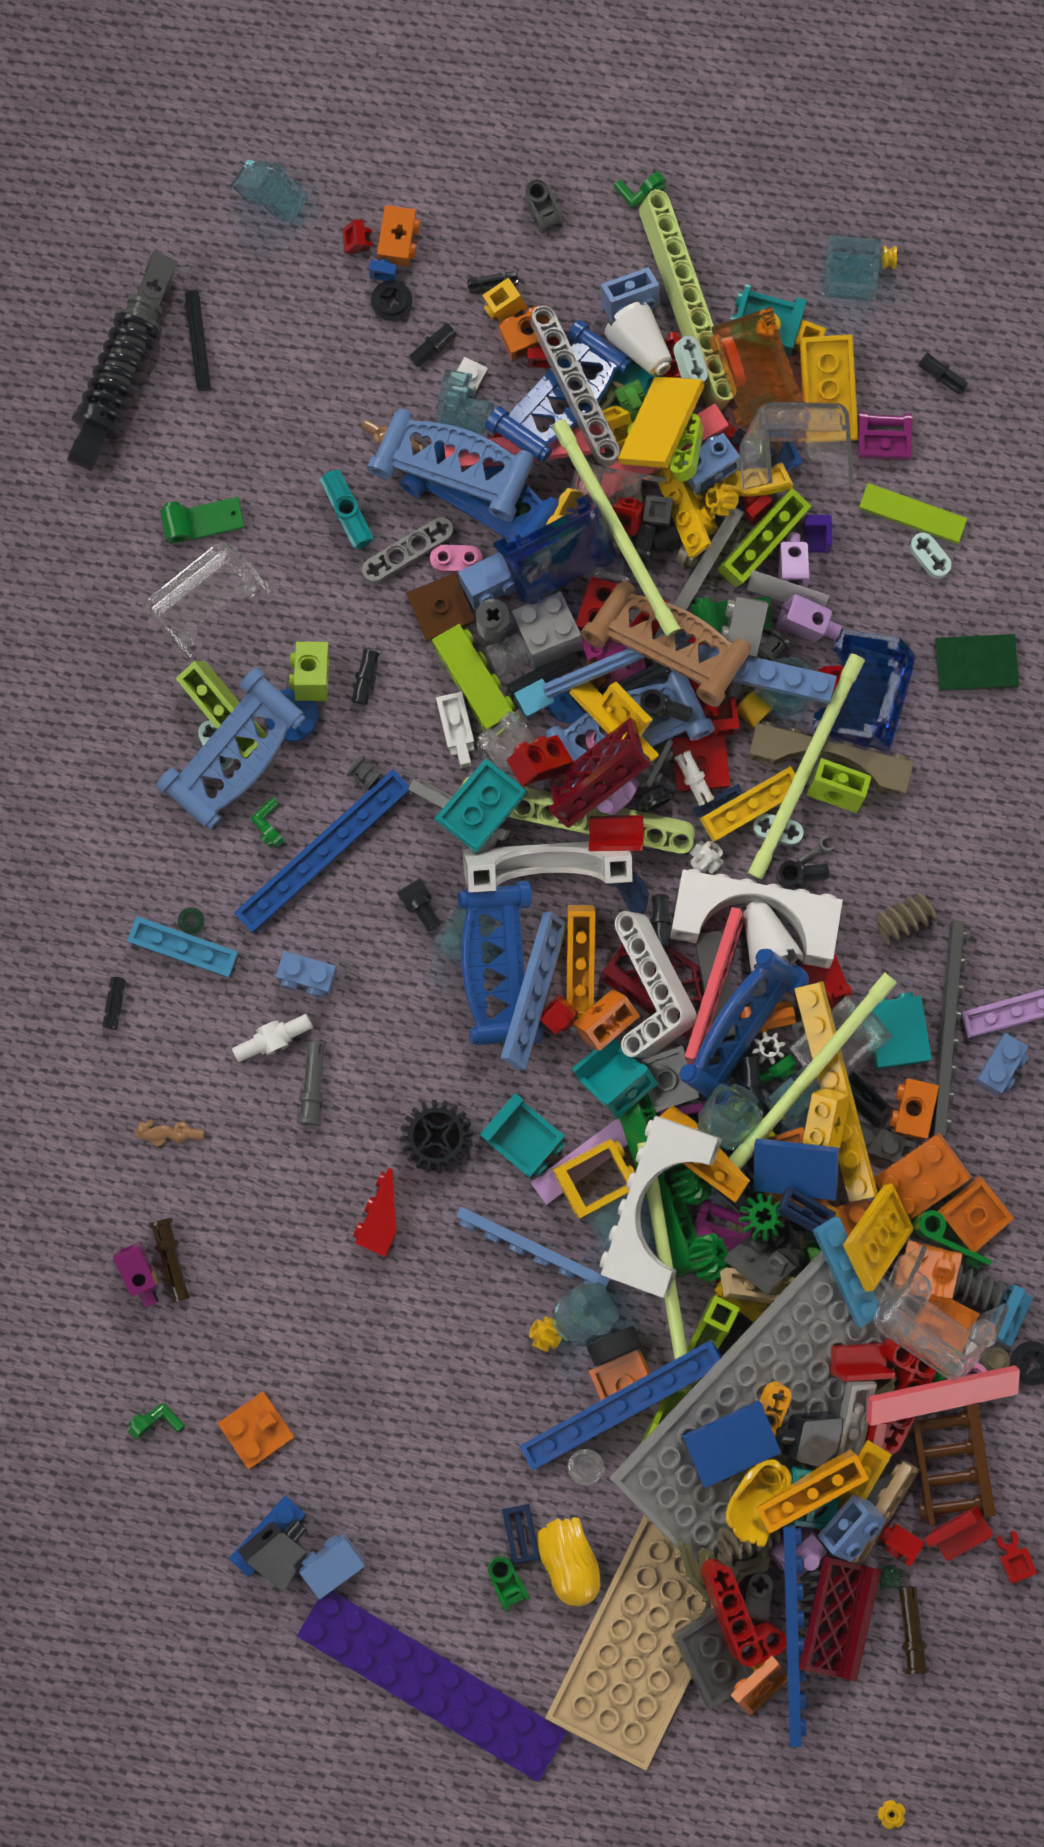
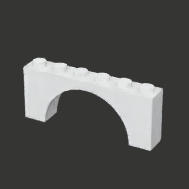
M589 841L481 848L477 854L470 849H463L464 877L469 892L496 891L497 886L504 881L540 873L584 874L599 878L605 883L632 882V855L630 851H588Z
M698 869L682 871L670 939L697 943L702 927L718 911L736 904L761 901L762 903H768L771 909L783 915L793 925L802 943L803 964L830 969L834 957L842 899H837L831 894H810L809 891L804 889H784L778 884H757L756 881L751 879H731L725 874H704L703 871Z
M655 1116L654 1120H650L647 1124L645 1136H648L645 1147L641 1146L637 1153L636 1162L639 1164L636 1173L632 1172L628 1179L627 1188L630 1190L627 1199H622L618 1215H621L618 1225H614L611 1229L609 1241L612 1243L609 1252H604L600 1261V1267L603 1268L601 1275L664 1298L669 1295L677 1270L660 1261L645 1241L640 1222L643 1198L652 1182L665 1170L675 1165L686 1162L713 1165L722 1138L660 1116Z

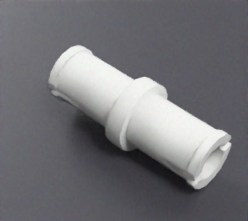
M691 751L684 752L683 756L680 754L675 757L686 778L684 782L690 786L698 805L701 806L706 801L708 803L713 800L714 796L711 794L703 778L705 774L699 770L691 755Z

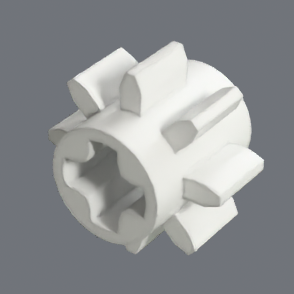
M700 841L689 852L694 856L690 861L693 868L703 871L704 874L707 871L713 874L724 863L720 859L723 855L722 849L712 841H707L706 843Z
M764 1031L761 1041L758 1039L753 1040V1043L758 1047L751 1054H758L761 1057L759 1064L763 1063L764 1060H769L772 1066L775 1062V1056L783 1058L784 1055L779 1052V1049L785 1045V1042L779 1043L776 1040L778 1033H775L773 1037H768ZM768 1042L772 1043V1049L775 1051V1053L770 1052L768 1055L765 1054V1048L762 1046V1044L767 1045Z

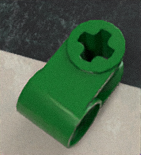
M497 1555L490 1559L487 1568L488 1574L505 1612L509 1611L511 1606L524 1599L526 1601L531 1600L509 1558L504 1555ZM501 1561L507 1564L508 1571L505 1575L497 1576L492 1572V1567L496 1562Z

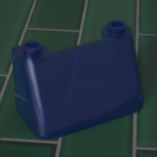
M588 494L576 499L578 504L576 510L572 507L567 509L569 514L522 538L520 535L515 536L516 541L509 543L504 537L492 543L519 599L523 603L535 604L541 601L544 595L598 567H606L614 562L617 552L597 503Z
M841 629L840 636L835 640L834 651L841 660L840 665L844 668L850 653L865 659V662L856 681L852 684L828 736L887 752L893 743L914 669V652L901 637ZM825 707L820 708L813 716V729L815 731L826 710Z

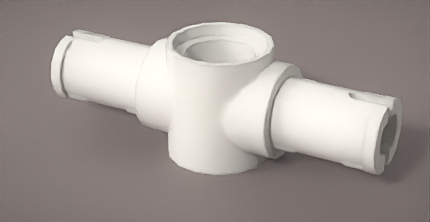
M307 1014L287 1023L273 1021L256 1030L257 1034L253 1035L254 1038L233 1047L232 1050L238 1062L258 1053L272 1055L279 1048L282 1050L289 1046L288 1042H291L293 1037L312 1029L313 1026Z

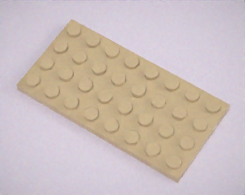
M645 1515L627 1548L545 1719L646 1771L692 1677L671 1634L713 1609V1606L703 1602L701 1593L684 1579L687 1575L680 1551Z

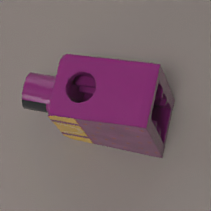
M139 1241L117 1251L113 1259L131 1297L138 1294L144 1308L159 1302L153 1288L157 1286L158 1279L142 1242ZM136 1274H142V1275H144L145 1281H144V1282H138V1281H136V1278H135L134 1275H136Z

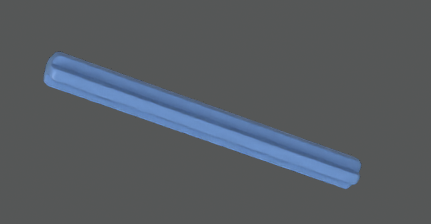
M677 632L675 644L690 639L692 636L687 637L685 632ZM665 633L653 637L652 639H656L662 635H665ZM630 648L543 684V691L546 697H554L643 659L646 656Z

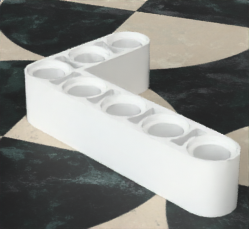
M623 911L615 919V929L657 1012L628 1032L621 1041V1048L623 1053L629 1057L648 1058L689 1030L695 1024L697 1015L649 919L640 913Z

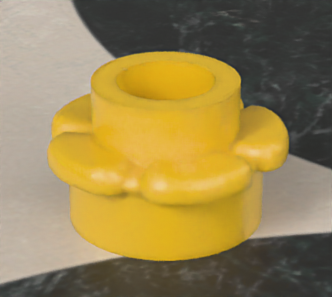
M888 1800L879 1808L878 1818L887 1829L899 1828L905 1822L904 1815L906 1811L902 1804H897L894 1800ZM891 1812H894L895 1815L894 1817H890L889 1814Z

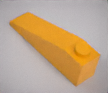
M568 905L567 1002L578 1011L574 1018H579L594 1005L595 905Z
M673 1105L660 1116L704 1132L694 1120ZM720 1148L713 1165L699 1162L683 1163L735 1203L750 1182Z
M848 1450L821 1465L755 1508L770 1534L869 1480V1477L857 1454L852 1450Z

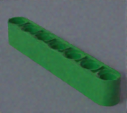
M648 1093L619 1117L636 1170L639 1164L636 1162L637 1144L647 1141V1136H645L647 1124L657 1116ZM671 1168L658 1176L673 1269L677 1270L675 1276L680 1278L695 1272L694 1269H691V1261L688 1260V1257H690L688 1247L691 1246V1241L697 1237L687 1204H683L680 1197L675 1196L676 1191L671 1187L673 1185L670 1179L672 1172Z

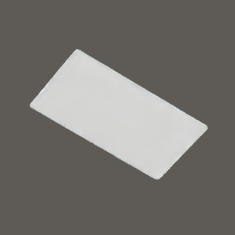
M752 571L747 590L770 596L783 602L797 594L826 607L829 595L756 571Z

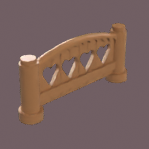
M627 581L617 584L593 621L588 622L581 631L583 639L592 646L603 648L610 638L701 684L696 691L698 697L705 703L718 707L725 698V690L750 654V644L740 638L731 643L701 618L678 606L665 602L680 627L678 632L682 631L686 633L687 637L692 636L696 638L694 644L675 651L676 633L668 637L662 635L652 639V623L657 619L648 599L645 596L635 595L634 586ZM636 608L641 613L650 615L647 621L634 627H629V611ZM702 643H707L710 648H717L720 652L718 655L699 663L698 647Z

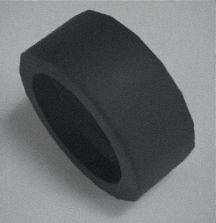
M634 1326L602 1338L586 1348L596 1367L638 1349L642 1344Z

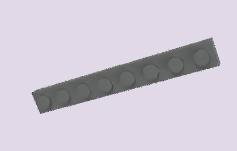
M953 920L949 925L936 1085H939L933 1112L931 1138L939 1132L943 1138L946 1137V1133L951 1131L952 1118L948 1117V1106H952L954 1100V1090L950 1089V1081L955 1079L956 1063L952 1062L953 1052L958 1050L959 1037L954 1036L955 1025H959L961 1019V1009H957V1000L962 998L963 982H959L960 972H964L966 957L961 954L962 945H966L968 938V929H964V921Z

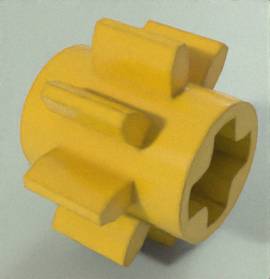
M715 483L714 488L708 490L705 502L711 508V514L729 516V511L736 509L738 494L732 491L733 485Z
M544 1316L543 1321L540 1319L535 1320L529 1332V1338L534 1340L532 1346L548 1352L549 1347L556 1349L563 1337V1330L558 1328L560 1322Z

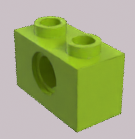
M296 642V650L290 654V666L295 668L294 674H289V689L294 690L295 701H327L329 678L328 642Z
M821 758L812 773L806 795L857 813L866 798L872 776Z

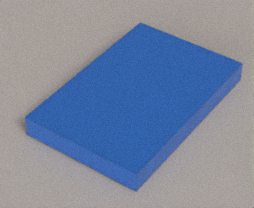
M756 1138L754 1143V1191L783 1194L784 1190L790 1186L810 1198L836 1200L838 1194L839 1148Z
M759 1400L682 1435L704 1488L781 1453Z

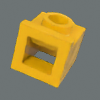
M509 278L482 295L487 303L484 306L485 311L491 320L497 318L500 324L520 310L526 311L528 309Z
M614 405L602 412L620 450L628 436L627 430L632 422L630 412Z

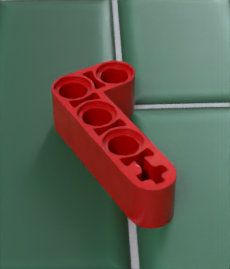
M890 1337L883 1342V1344L887 1345L886 1360L898 1366L896 1373L899 1379L894 1382V1391L906 1389L909 1384H911V1387L932 1382L938 1368V1361L935 1356L897 1337ZM901 1348L899 1355L896 1356L898 1349ZM923 1358L922 1364L918 1367L919 1361ZM915 1417L887 1422L882 1449L890 1454H895L899 1451Z
M712 1558L705 1561L701 1566V1577L731 1655L744 1666L753 1667L766 1661L771 1656L774 1657L782 1653L787 1647V1636L785 1633L768 1622L753 1627L732 1570L718 1559ZM731 1594L730 1601L723 1605V1599ZM740 1620L739 1627L732 1631L733 1624ZM771 1634H775L774 1639L767 1644V1638ZM750 1645L748 1653L742 1656L743 1649Z

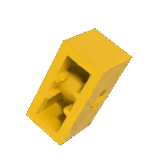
M828 1088L812 1093L802 1144L840 1148L851 1095Z

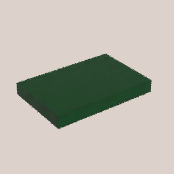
M1015 634L935 638L938 692L1019 687Z

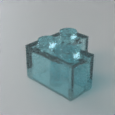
M247 160L231 183V186L246 201L262 204L280 221L293 222L309 198L302 191V185L296 180L290 179L285 174V168L277 162L267 163L262 160Z
M446 369L441 382L436 423L457 426L487 438L489 431L485 428V423L494 410L495 403L469 398L472 374Z

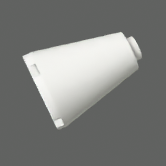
M634 302L624 307L613 316L616 321L612 326L609 323L607 324L604 332L607 339L649 374L659 376L665 374L671 367L672 358L651 308L646 302H644V305Z
M754 901L746 906L747 909L743 912L751 972L757 967L755 957L761 949H771L791 965H796L795 961L798 959L802 962L804 956L801 949L769 904L762 903L761 901Z

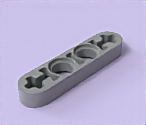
M444 517L436 518L369 558L362 566L364 579L371 584L380 583L430 553L435 547L445 544L453 536L452 523ZM437 525L441 527L447 526L446 535L436 534L433 536L435 542L431 543L429 536L425 532L429 531L430 535L437 531ZM416 538H423L427 545L423 550H415L411 546L412 541ZM392 552H401L404 555V560L399 564L391 563L389 556ZM385 558L386 565L390 570L386 571L384 566L378 570L379 575L377 577L373 574L368 575L370 572L369 567L373 565L374 568H378L382 565L380 559Z

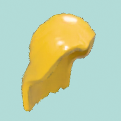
M767 1459L752 1466L746 1472L729 1501L726 1511V1522L741 1542L749 1541L751 1544L756 1543L759 1547H765L770 1534L755 1507L781 1492L792 1483L789 1470L776 1460Z
M573 1517L571 1521L570 1519H564V1521L555 1519L548 1523L546 1528L543 1527L537 1533V1544L542 1563L549 1574L555 1594L562 1602L568 1606L575 1607L587 1605L596 1598L600 1591V1572L597 1559L585 1537L580 1518Z

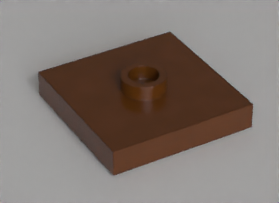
M455 573L406 592L426 642L431 641L458 624L463 628L475 623V618Z

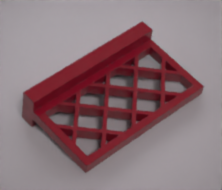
M631 717L549 780L553 804L549 807L550 813L567 828H570L651 765L650 758L643 752L636 721ZM619 747L616 755H613L616 748ZM596 763H599L595 771H593ZM578 779V781H577V783L575 784V786L572 787L573 784H574V782H575V780ZM565 781L563 787H559V785Z
M622 944L602 971L599 980L625 995L630 1001L653 1015L657 1010L644 984L641 983L640 976L634 965V970L623 971L615 965L619 958L629 957L628 953L624 952L626 949ZM671 947L664 950L669 954L670 962L676 974V968L686 966L691 969L693 979L680 982L682 986L694 984L697 997L689 999L691 1003L698 1002L700 1009L703 996H701L699 983L702 982V979L697 978V974L700 975L699 966ZM694 1025L684 1032L682 1036L689 1040Z
M824 1556L800 1662V1670L857 1682L881 1575L880 1569ZM835 1565L838 1575L831 1580L832 1566ZM851 1573V1577H850V1581H849L847 1576ZM842 1583L844 1591L838 1596L835 1588ZM829 1595L832 1603L825 1608V1598ZM845 1601L844 1608L842 1609L841 1604ZM836 1611L838 1619L831 1624L829 1616ZM823 1623L825 1631L819 1636V1625ZM829 1639L832 1646L825 1652L823 1644ZM817 1651L819 1659L811 1666L813 1653Z

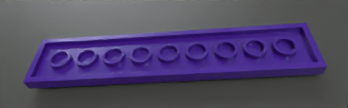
M333 1590L320 1600H317L297 1634V1637L537 1782L541 1779L567 1733L561 1727Z

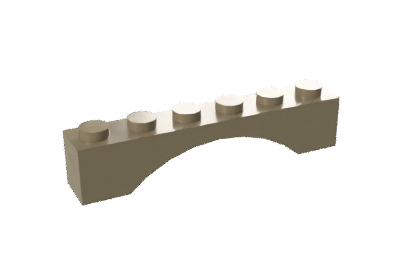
M771 722L757 723L747 759L775 765L787 759L804 756L813 737L803 735L804 732L796 728H788L787 731L777 728L778 725ZM827 737L819 756L838 760L859 772L872 776L870 783L879 792L899 797L905 796L914 763L908 761V757L900 754L888 756L882 754V751L876 748L867 747L864 750L856 748V744L852 742L840 741V743L829 741L830 738Z

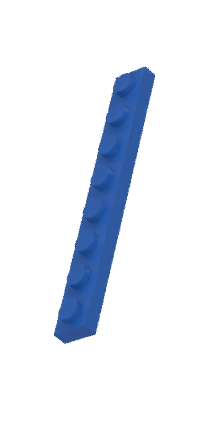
M392 769L240 906L234 914L253 934L410 792V786Z
M710 1340L523 1443L519 1447L531 1470L533 1471L704 1377L721 1359V1355L713 1340Z
M795 1520L784 1526L790 1747H801V1737H807L806 1719H801L800 1709H806V1692H800V1682H805V1671L799 1669V1655L803 1653L804 1638H798V1628H804L803 1610L798 1611L797 1601H803V1584L797 1583V1573H802V1556H796V1546H801V1528H795Z

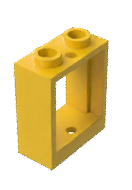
M608 1138L551 1169L577 1218L580 1219L629 1192L630 1189L627 1188V1182L631 1173H635L631 1165L627 1167L622 1157L625 1156V1152L619 1141L613 1142L611 1138ZM608 1149L626 1185L585 1206L567 1170Z

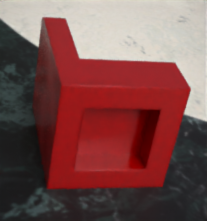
M735 697L730 698L729 703H723L718 706V720L712 721L715 728L711 733L712 735L739 733L740 726Z

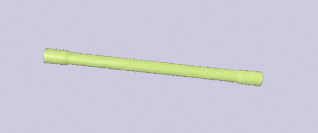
M566 419L557 421L552 425L554 433L568 453L654 610L655 617L666 637L673 635L680 630L676 619L662 599L577 444V439Z
M850 653L832 695L831 702L821 718L748 874L761 880L763 879L772 860L775 848L849 690L856 681L865 662V659Z
M885 972L869 990L864 1000L754 1131L729 1157L740 1170L752 1157L756 1138L765 1139L878 1003L882 1002L897 984Z
M646 1142L637 1144L638 1151L641 1146L645 1147ZM657 1177L646 1191L657 1258L673 1268ZM674 1277L669 1295L664 1297L674 1359H677L688 1352ZM694 1382L680 1389L679 1392L692 1390L695 1386Z

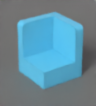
M543 678L514 693V700L526 722L535 718L536 712L554 703V698L546 697L542 686L545 684Z

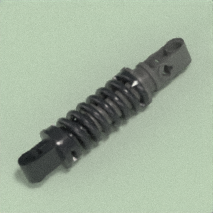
M153 250L137 294L128 297L126 309H116L113 320L114 327L109 329V339L103 344L104 352L99 354V364L93 368L92 373L94 377L90 378L87 382L89 390L82 394L84 403L78 405L71 418L76 425L81 427V430L73 443L67 461L92 471L100 454L104 438L118 439L120 432L117 423H122L125 417L116 408L120 410L129 409V402L121 396L131 398L135 395V391L130 385H138L140 378L134 372L141 373L145 370V365L139 360H148L150 358V352L145 347H154L157 337L162 333L160 325L156 322L163 313V309L159 304L178 261ZM150 286L154 287V294L149 293Z

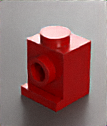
M619 498L616 505L613 504L612 507L620 522L622 520L631 522V525L621 523L626 533L636 535L640 525L643 523L645 503L639 502L635 498Z
M558 994L543 1009L540 1020L554 1034H557L561 1030L565 1032L571 1027L575 1021L573 1018L578 1014V1011Z
M895 1523L891 1527L887 1525L878 1540L887 1545L886 1552L897 1559L904 1556L903 1563L910 1567L925 1544L924 1541Z

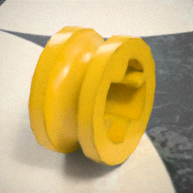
M883 246L881 255L882 270H886L887 267L896 270L897 246H892L891 249Z

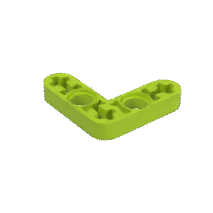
M692 413L670 462V470L674 478L682 482L691 479L696 474L704 433V426L699 416ZM631 423V425L628 427V434L632 428L633 423ZM693 444L690 449L681 451L683 446Z

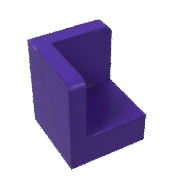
M805 515L803 520V542L808 544V552H830L832 548V515Z

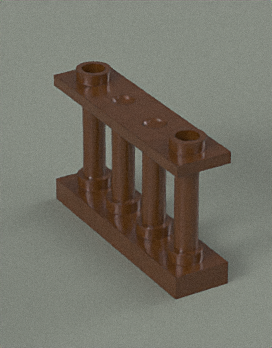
M978 1404L963 1406L964 1411H960L959 1415L919 1420L918 1416H915L907 1433L908 1436L913 1438L917 1468L920 1469L918 1476L923 1503H918L920 1518L921 1520H926V1525H935L934 1515L967 1511L976 1505L984 1517L996 1516ZM955 1426L967 1428L968 1439H964L963 1443L923 1448L920 1431ZM966 1454L972 1458L973 1467H969L967 1471L927 1476L925 1459ZM970 1481L971 1484H976L977 1495H973L971 1499L932 1504L929 1487Z

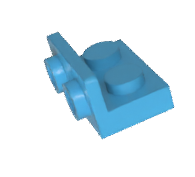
M1008 1285L1000 1308L996 1315H994L985 1335L1007 1346H1012L1033 1297L1024 1293L1025 1289L1017 1285Z

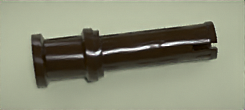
M171 1217L149 1223L148 1225L153 1230L156 1241L154 1248L161 1255L172 1302L175 1303L189 1299L190 1296L188 1295L176 1250L179 1242L173 1234L171 1226L173 1219Z
M917 1587L898 1588L905 1639L901 1647L905 1651L907 1666L904 1669V1674L928 1673L930 1669L926 1667L924 1650L927 1648V1643H925V1640H922Z

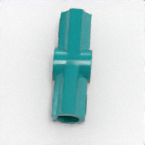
M340 469L326 473L319 481L353 549H362L374 541V537ZM346 505L354 508L350 514H343L340 512V509Z

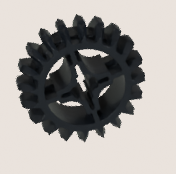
M432 1100L433 1108L428 1109L426 1102H422L421 1106L424 1111L420 1113L414 1107L412 1112L416 1117L414 1119L410 1116L405 1117V1120L411 1124L410 1127L401 1126V1131L407 1132L408 1136H401L400 1141L409 1142V1145L404 1146L402 1151L406 1153L412 1150L413 1153L407 1159L409 1162H412L418 1158L419 1160L416 1163L417 1169H420L423 1163H426L427 1173H430L432 1165H435L437 1174H441V1165L446 1164V1168L450 1172L452 1171L451 1161L454 1160L458 1166L462 1164L458 1158L459 1154L465 1158L469 1156L467 1151L463 1150V1147L472 1148L473 1143L465 1141V1138L473 1137L474 1133L464 1129L471 1126V1121L462 1123L461 1120L465 1118L466 1113L463 1111L456 1116L455 1112L458 1106L455 1104L451 1107L450 1111L446 1110L448 1102L445 1100L442 1102L441 1108H437V1100ZM443 1115L451 1120L441 1126H436L426 1117ZM420 1123L426 1130L427 1136L422 1144L416 1148L414 1133ZM427 1126L433 1131L437 1130V1133L438 1130L444 1132L441 1137L446 1147L441 1142H430L432 1135ZM457 1126L460 1132V1139L456 1149L453 1150L447 1142V1135ZM433 1147H437L445 1152L447 1156L433 1159L426 1157L423 1153Z

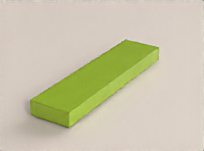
M870 483L867 484L859 506V510L955 544L959 543L967 521L966 517Z

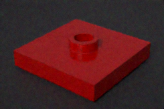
M725 734L707 735L691 741L689 737L671 739L673 741L672 749L675 750L673 753L677 793L692 791L690 786L685 784L684 780L686 778L675 760V757L680 754L683 756L684 752L689 750L699 770L704 772L705 777L703 778L709 790L730 788Z

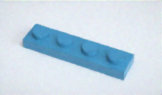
M138 916L135 918L127 940L130 944L230 978L239 954L238 951Z
M835 1216L813 1229L815 1238L855 1325L861 1328L884 1314L874 1292H865L843 1247L848 1235L841 1219Z

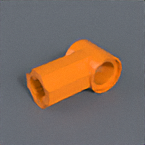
M791 1001L777 1003L760 1029L759 1034H762L764 1031L768 1032L770 1029L790 1026L796 1023ZM750 1006L745 1007L744 1011L740 1013V1019L750 1016Z

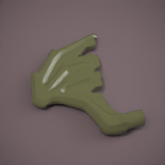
M683 1540L678 1541L687 1575L684 1579L703 1596L702 1601L711 1604L700 1572L701 1566L708 1559H718L732 1570L737 1584L744 1577L765 1572L769 1568L770 1556L769 1549L766 1546L756 1556L747 1560H737L733 1566L732 1563L728 1564L724 1560L720 1552L715 1557L712 1550L701 1548L698 1552L699 1562H697L692 1554V1546L684 1543ZM731 1594L723 1599V1605L730 1601Z

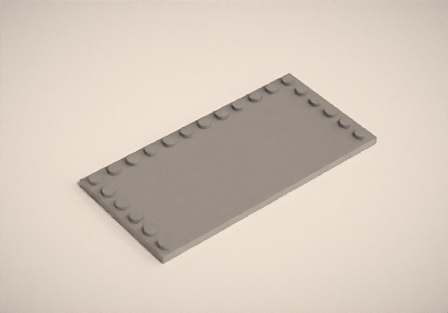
M820 1251L610 1476L609 1479L679 1551L678 1541L683 1540L684 1543L692 1546V1554L697 1562H699L698 1552L701 1548L712 1550L714 1556L717 1557L718 1552H720L717 1544V1534L720 1528H729L726 1522V1511L729 1501L746 1472L750 1469H745L704 1488L682 1435L760 1400L764 1388L774 1381L785 1385L790 1390L792 1396L781 1428H788L789 1418L792 1414L830 1411L840 1417L847 1382L830 1373L831 1346L883 1343L890 1337H897L933 1356L935 1355L905 1339L917 1314L883 1277L873 1292L884 1314L860 1328L855 1325L822 1251ZM901 1348L898 1349L896 1356L899 1355ZM923 1358L919 1361L918 1367L922 1364ZM886 1360V1367L892 1366L897 1371L898 1366ZM780 1392L778 1394L774 1393L772 1398H781L782 1394ZM770 1406L767 1407V1408L772 1409L774 1412L777 1411V1409H776L775 1407H773V1408H771ZM766 1415L771 1426L773 1417L772 1415ZM778 1444L781 1453L769 1458L780 1462L790 1473L792 1466L813 1470L818 1468L797 1461L784 1454V1445ZM752 1546L753 1553L756 1551L754 1546ZM742 1550V1559L740 1560H747L750 1556H747L744 1550ZM731 1554L732 1565L734 1566V1563L737 1561V1559L734 1556V1554Z

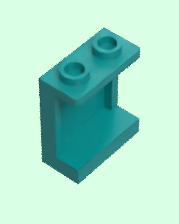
M746 284L744 292H738L735 307H739L737 316L732 315L729 322L728 331H732V340L791 357L807 300L797 297L795 303L751 291V285ZM763 312L776 314L781 322L779 334L770 340L760 338L754 330L755 319Z
M913 992L898 994V999L887 1000V997H885L868 1015L875 1056L873 1059L875 1070L928 1063L932 1060L921 995L914 996Z
M614 1038L601 1051L594 1049L572 1068L581 1084L616 1119L621 1117L658 1085L650 1070L643 1063L640 1064L634 1057H629L623 1053L617 1038Z
M516 1093L480 1134L483 1140L529 1179L533 1175L539 1177L548 1166L545 1161L551 1153L557 1156L566 1145L562 1141L565 1138V1134L559 1132Z

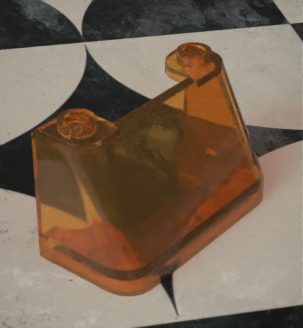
M772 307L711 327L712 336L708 337L712 352L718 351L737 410L733 411L738 426L743 425L744 429L794 420L806 415L805 402L802 393H799L798 385L795 383L780 339V332L774 322L776 317Z

